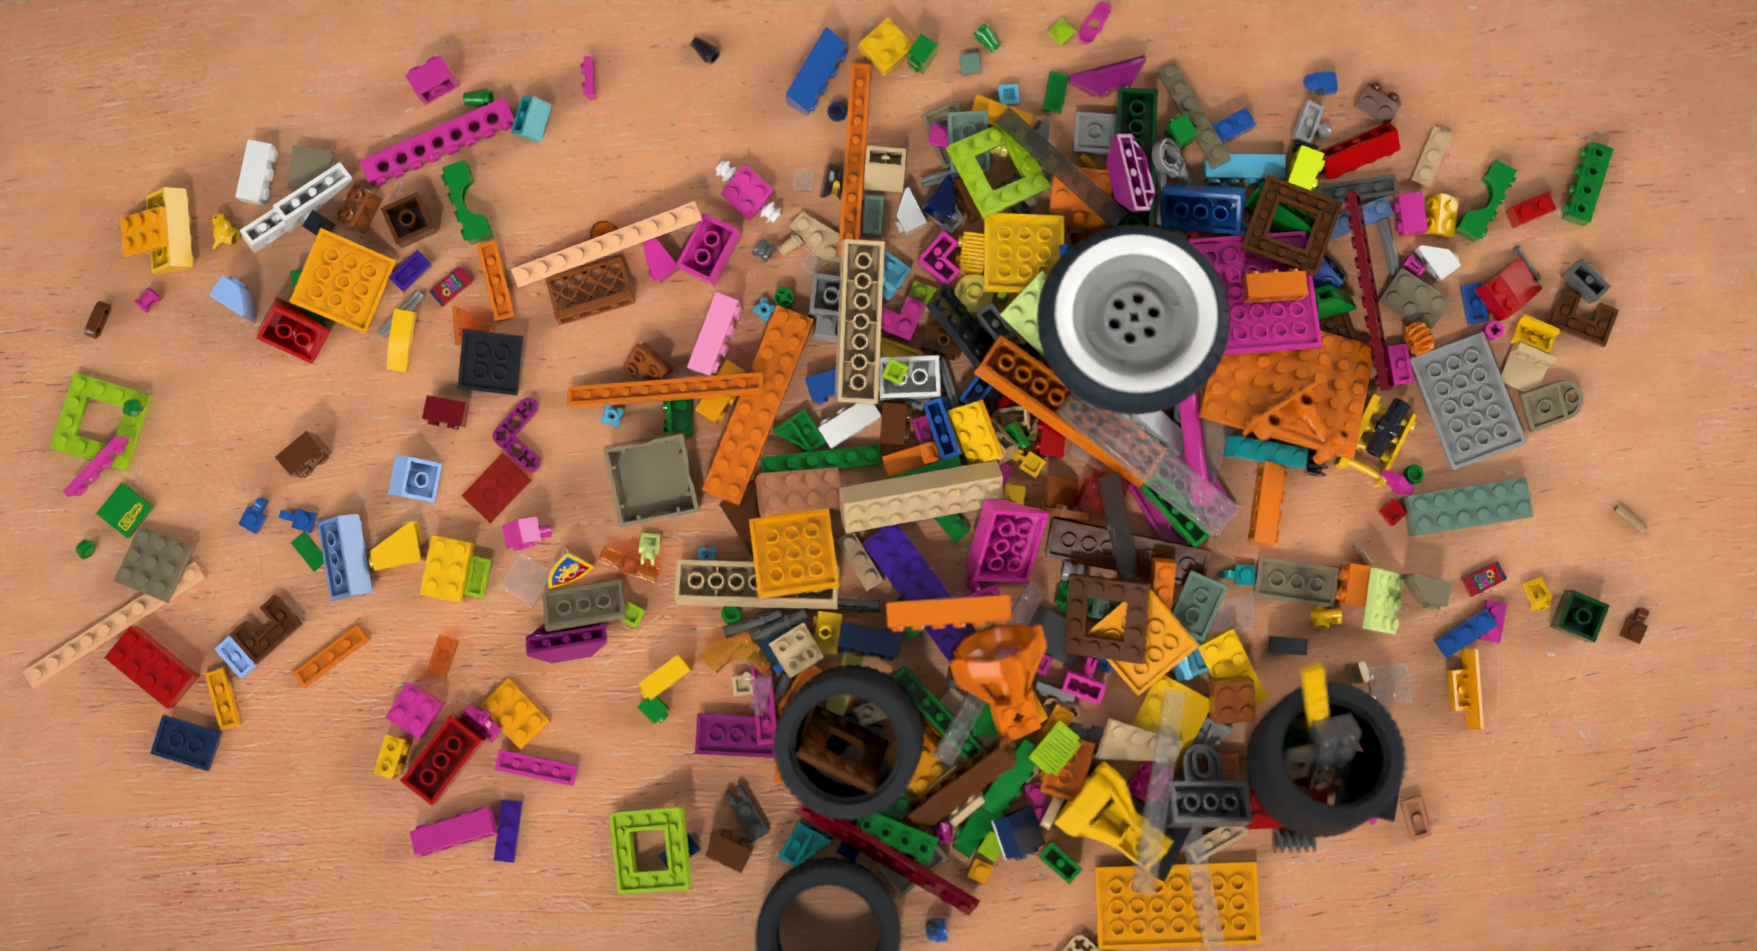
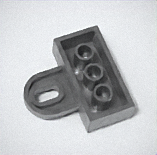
M1352 714L1313 721L1306 746L1290 749L1282 754L1285 769L1291 780L1302 778L1308 791L1321 790L1325 787L1339 786L1346 783L1362 733Z
M1197 744L1188 748L1183 753L1180 763L1182 781H1170L1162 790L1166 827H1243L1251 823L1248 781H1224L1220 756L1212 747ZM1197 754H1201L1205 758V774H1201L1197 769Z

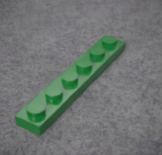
M880 444L761 457L762 473L837 467L838 470L882 465Z

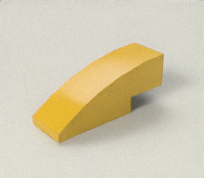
M394 308L388 345L387 369L407 373L417 313Z

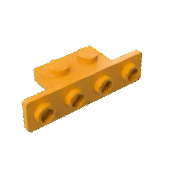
M1461 649L1462 669L1447 670L1450 711L1465 710L1466 728L1468 730H1483L1478 649Z

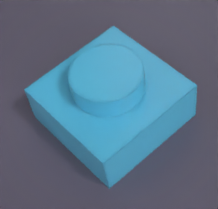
M1018 84L998 85L999 103L1007 106L1019 105Z

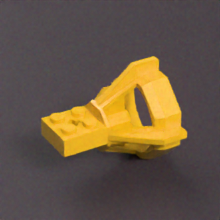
M1104 761L1100 762L1086 778L1083 791L1074 802L1068 800L1053 821L1069 835L1099 840L1111 845L1112 848H1118L1145 872L1169 850L1173 843L1171 839L1136 812L1125 780ZM1111 797L1113 800L1111 804L1105 807L1094 824L1091 823V820Z

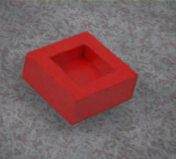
M1395 499L1390 500L1377 511L1390 527L1394 526L1407 514Z

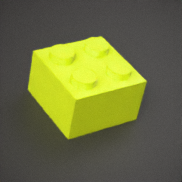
M1302 145L1294 153L1284 181L1311 191L1314 190L1318 182L1316 176L1318 172H1321L1325 163L1322 160L1324 153Z

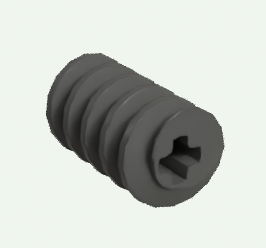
M1274 828L1272 834V849L1274 853H1276L1277 847L1280 848L1281 853H1284L1285 847L1288 848L1289 853H1292L1293 847H1296L1298 853H1300L1301 847H1304L1305 852H1308L1309 846H1312L1313 852L1316 851V837H1313V835L1306 836L1303 833H1296L1294 830L1289 831L1287 828H1282V831L1280 828Z

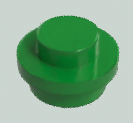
M132 399L123 403L122 411L124 414L133 417L139 415L144 408L139 400Z
M1409 465L1405 468L1403 477L1409 484L1414 485L1423 480L1424 472L1418 465Z
M82 540L76 546V553H78L81 559L89 558L95 553L96 545L91 540Z
M724 606L721 615L725 622L733 624L740 620L742 612L740 607Z

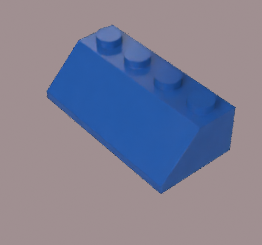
M828 27L824 29L786 93L787 105L808 116L810 111H815L819 103L817 99L820 95L823 96L829 86L827 85L829 79H834L838 72V64L840 61L844 62L848 55L847 44Z
M1166 184L1161 190V229L1240 234L1245 210L1246 188Z

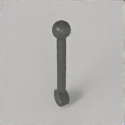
M1515 246L1513 249L1514 253L1521 257L1537 281L1541 280L1540 275L1535 272L1522 254L1521 247Z

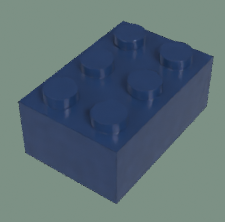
M842 622L838 646L842 647L841 651L853 653L855 649L862 651L861 655L873 657L874 653L882 654V659L893 661V658L898 657L902 633Z

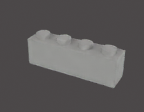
M1162 411L1148 414L1116 413L1123 421H1126L1166 449L1163 456L1169 459L1182 454L1184 450L1182 429Z

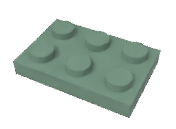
M987 110L947 113L948 145L988 129ZM989 151L975 157L982 171H990ZM949 155L950 173H959Z
M1190 570L1171 613L1192 637L1204 642L1228 586Z

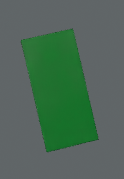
M305 531L291 542L313 572L324 564L322 552Z

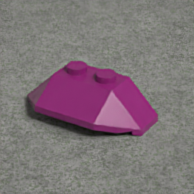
M1142 55L1070 74L1068 82L1092 97H1107L1111 92L1117 91L1118 87L1130 88L1145 64L1147 56Z
M1132 134L1114 135L1106 160L1115 200L1132 212H1148L1151 210L1155 190L1147 157L1139 144L1134 140L1135 138Z
M600 622L546 631L544 623L532 634L526 636V654L529 657L548 663L592 657L607 643L606 624Z

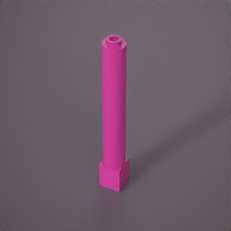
M1197 391L1191 397L1179 403L1189 482L1188 492L1192 510L1213 507L1201 418L1198 417L1200 407Z

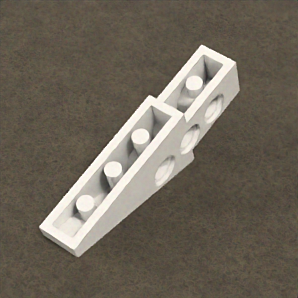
M339 162L274 204L272 210L242 228L240 233L252 251L256 253L286 232L291 233L307 219L312 210L317 211L352 181V177Z

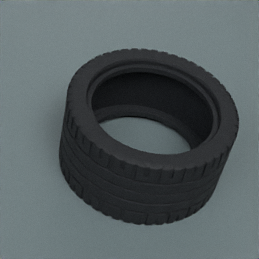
M861 665L832 667L809 679L792 697L781 713L776 725L777 728L775 729L773 742L775 745L773 748L775 763H777V770L780 772V778L785 782L784 785L787 789L789 788L790 793L796 797V800L802 802L806 808L809 807L815 813L818 812L822 816L826 815L829 818H838L839 820L867 818L872 816V814L880 813L881 810H885L889 805L896 802V799H899L903 792H905L914 776L924 744L921 714L918 711L917 704L913 701V697L908 694V690L903 688L899 681H895V678L889 677L887 673L880 672L876 668L872 669L869 666L862 667ZM835 696L859 697L876 705L891 721L898 741L897 760L893 768L877 780L872 793L856 785H845L835 782L819 772L813 764L797 757L803 741V728L809 710L819 702Z
M1325 681L1329 718L1352 714L1362 732L1359 744L1365 755L1367 776L1363 791L1354 803L1328 805L1311 799L1296 787L1285 769L1282 758V741L1286 728L1290 721L1306 717L1303 687H1299L1285 696L1259 721L1248 743L1246 770L1249 775L1248 780L1251 782L1250 787L1255 793L1254 796L1260 801L1261 807H1264L1267 814H1270L1275 821L1277 820L1279 824L1286 826L1291 831L1294 830L1296 833H1303L1306 836L1333 837L1357 828L1388 807L1399 792L1398 789L1402 785L1401 781L1404 779L1406 750L1405 746H1403V737L1400 735L1401 731L1396 726V721L1392 719L1390 712H1387L1386 708L1379 704L1376 698L1373 699L1371 697L1372 695L1345 683L1338 684L1337 682L1328 683Z
M829 857L809 860L804 864L801 863L779 878L763 903L755 930L756 951H783L779 938V921L787 905L799 894L809 889L820 886H837L857 894L873 911L880 931L875 951H900L901 945L897 907L885 884L876 875H873L872 871L860 864L857 865L856 862Z

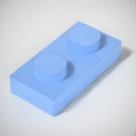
M230 635L215 648L216 652L240 679H243L258 666L253 663Z

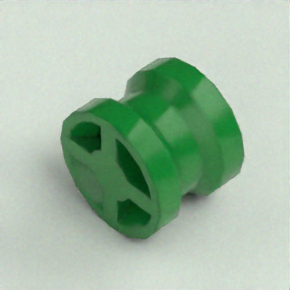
M780 288L774 294V301L776 305L788 309L794 303V295L790 289Z

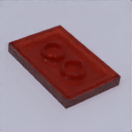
M502 453L462 494V497L489 523H492L526 488L532 479L505 453Z

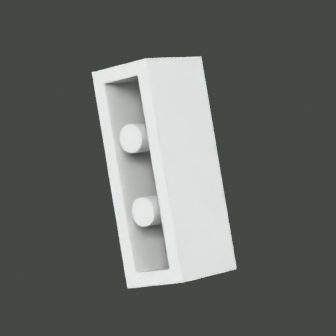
M253 140L247 141L235 196L240 201L265 206V201L268 200L270 195L269 183L273 180L274 176L273 164L278 158L277 148L272 144Z
M854 403L855 405L849 409L846 406L837 412L838 416L832 420L828 417L820 423L821 427L818 429L831 450L882 418L874 404Z

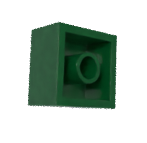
M1564 590L1550 627L1582 641L1595 643L1610 605L1575 590Z

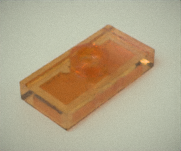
M442 634L438 635L426 673L447 678L459 643L458 639Z

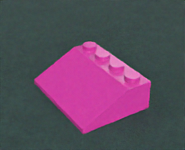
M985 499L965 566L972 580L1028 583L1049 513L1006 500Z

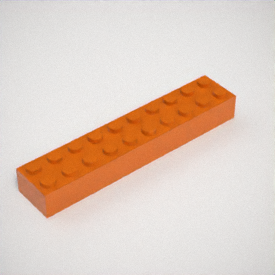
M776 305L749 372H762L764 374V394L742 395L739 397L703 485V492L741 507L814 326V319Z
M1002 335L993 343L974 372L975 375L1137 487L1142 486L1148 481L1166 451L1162 446L1126 421H1123L1113 412L1093 406L1076 396L1058 379L1051 369Z

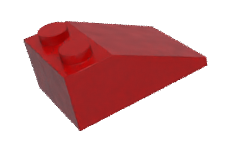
M1518 257L1477 287L1475 291L1496 321H1501L1509 318L1525 306L1543 288L1521 257Z
M275 297L258 328L256 339L313 364L330 330L295 305Z

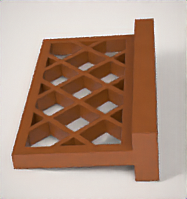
M622 256L545 278L554 309L555 320L559 326L635 303ZM619 263L620 270L617 275L608 271L611 265ZM596 269L602 271L598 281L589 277L591 272ZM606 274L614 278L610 287L601 283ZM580 275L583 277L579 286L570 283L573 276ZM587 280L595 283L591 292L582 289ZM618 280L625 283L626 290L619 292L613 288ZM561 281L564 283L560 292L552 288V282ZM568 285L576 289L572 298L563 294ZM599 286L607 289L606 294L602 297L594 295ZM580 291L588 295L586 301L582 303L575 301ZM561 297L569 301L565 308L558 309L557 303Z

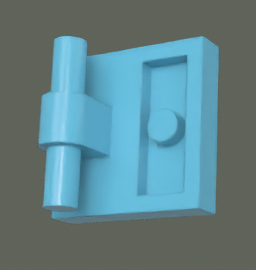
M884 250L882 298L889 302L912 269L886 250Z
M1193 637L1198 644L1203 642ZM1197 648L1172 668L1177 682L1192 679L1194 676L1208 671Z

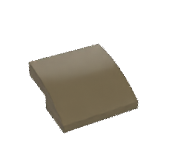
M293 145L289 170V187L299 189L330 169L334 152Z

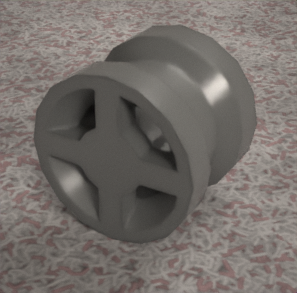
M762 238L755 246L752 254L759 256L766 263L774 253L776 246L773 244L769 245L766 239Z

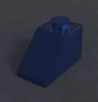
M950 174L947 175L923 210L942 224L946 219L950 221L956 213L954 208L957 201Z

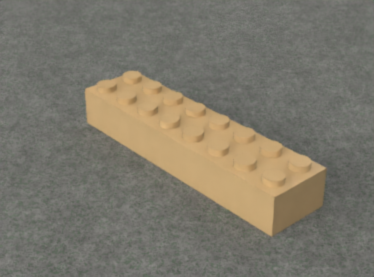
M844 239L841 242L834 402L878 403L884 241Z
M997 460L840 487V514L845 533L982 509L985 499L1002 500L1003 476Z
M677 560L674 599L677 605L838 609L839 588L759 599L754 562ZM837 564L838 579H839V566H838V564Z

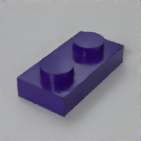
M417 250L389 278L402 292H405L432 264Z

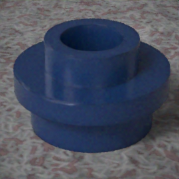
M833 102L829 105L827 113L832 121L840 122L845 119L847 108L841 102ZM839 109L841 114L835 115L834 110Z

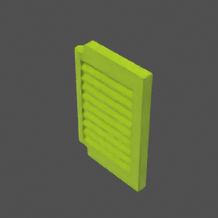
M1059 720L1028 758L1047 775L1052 773L1056 776L1082 745L1078 742L1080 737Z

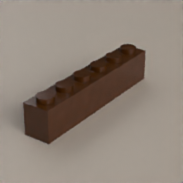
M999 736L908 804V817L922 831L934 827L944 816H949L955 808L965 804L971 796L980 793L990 782H995L1005 771L1011 770L1017 763L1016 752Z

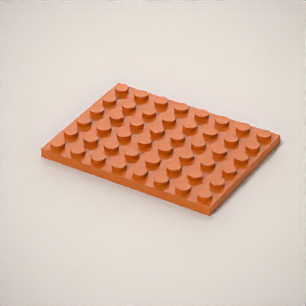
M1320 330L1321 348L1223 356L1217 369L1205 384L1198 417L1245 430L1247 428L1245 425L1251 421L1253 416L1259 412L1263 414L1275 402L1279 404L1289 393L1294 392L1295 394L1305 383L1310 382L1312 384L1318 381L1319 385L1313 390L1316 395L1314 407L1317 410V415L1331 434L1342 427L1350 430L1351 436L1347 439L1346 446L1339 450L1335 456L1352 460L1355 456L1372 369L1371 356L1374 355L1373 347L1370 348L1369 344ZM1300 419L1288 424L1313 433L1305 421L1302 422ZM1274 434L1271 437L1317 450V448L1288 439L1277 434Z

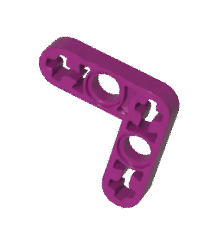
M524 398L494 430L492 438L521 467L529 472H535L541 466L540 458L521 442L516 435L535 416L539 406L534 399ZM533 402V410H527L524 413L527 416L526 419L521 414L517 413L519 410L521 412H524V410L526 409L525 404H531ZM514 416H518L521 419V424L518 427H512L510 424V420ZM505 425L514 431L512 434L510 431L505 434V441H498V433H504L507 430L504 428ZM515 444H519L522 447V452L519 455H513L511 451L512 446ZM528 451L529 454L526 456L531 460L535 458L534 463L536 466L528 468L527 465L529 463L525 459H522V461L519 459Z

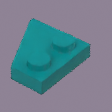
M798 821L778 858L797 867L803 861L829 845L832 840L826 839L820 833L805 827Z

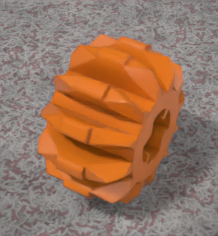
M1420 321L1413 322L1403 329L1402 337L1405 340L1404 343H1407L1408 349H1410L1412 354L1416 356L1424 355L1434 348L1435 340L1432 337L1433 334L1425 323Z

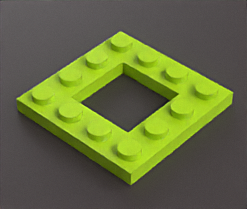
M1015 118L948 145L946 148L983 219L1051 188ZM1005 145L1022 179L993 191L975 157Z
M74 372L49 448L92 461L107 444L78 436L89 399H96L119 407H124L123 403L128 400L137 399L144 409L139 415L133 417L123 413L116 436L126 435L130 442L126 446L127 449L113 459L114 462L111 467L128 471L152 395Z
M684 806L609 813L618 894L689 890L693 888ZM664 829L668 869L637 871L633 832Z

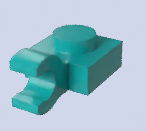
M1234 565V571H1220V579H1234V585H1255V565Z

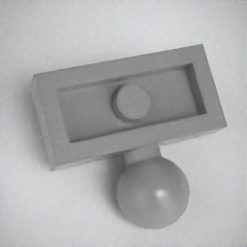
M1305 100L1291 137L1309 144L1312 143L1315 132L1320 138L1329 137L1332 132L1331 126L1325 122L1319 124L1324 107L1310 100Z

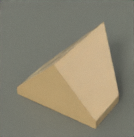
M1022 406L996 409L997 422L1002 428L1017 420L1025 436L1030 435L1029 411Z

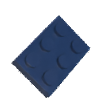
M162 715L150 754L210 771L222 732L172 716Z

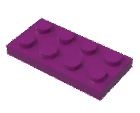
M697 713L695 754L775 757L774 744L759 746L757 743L755 716Z

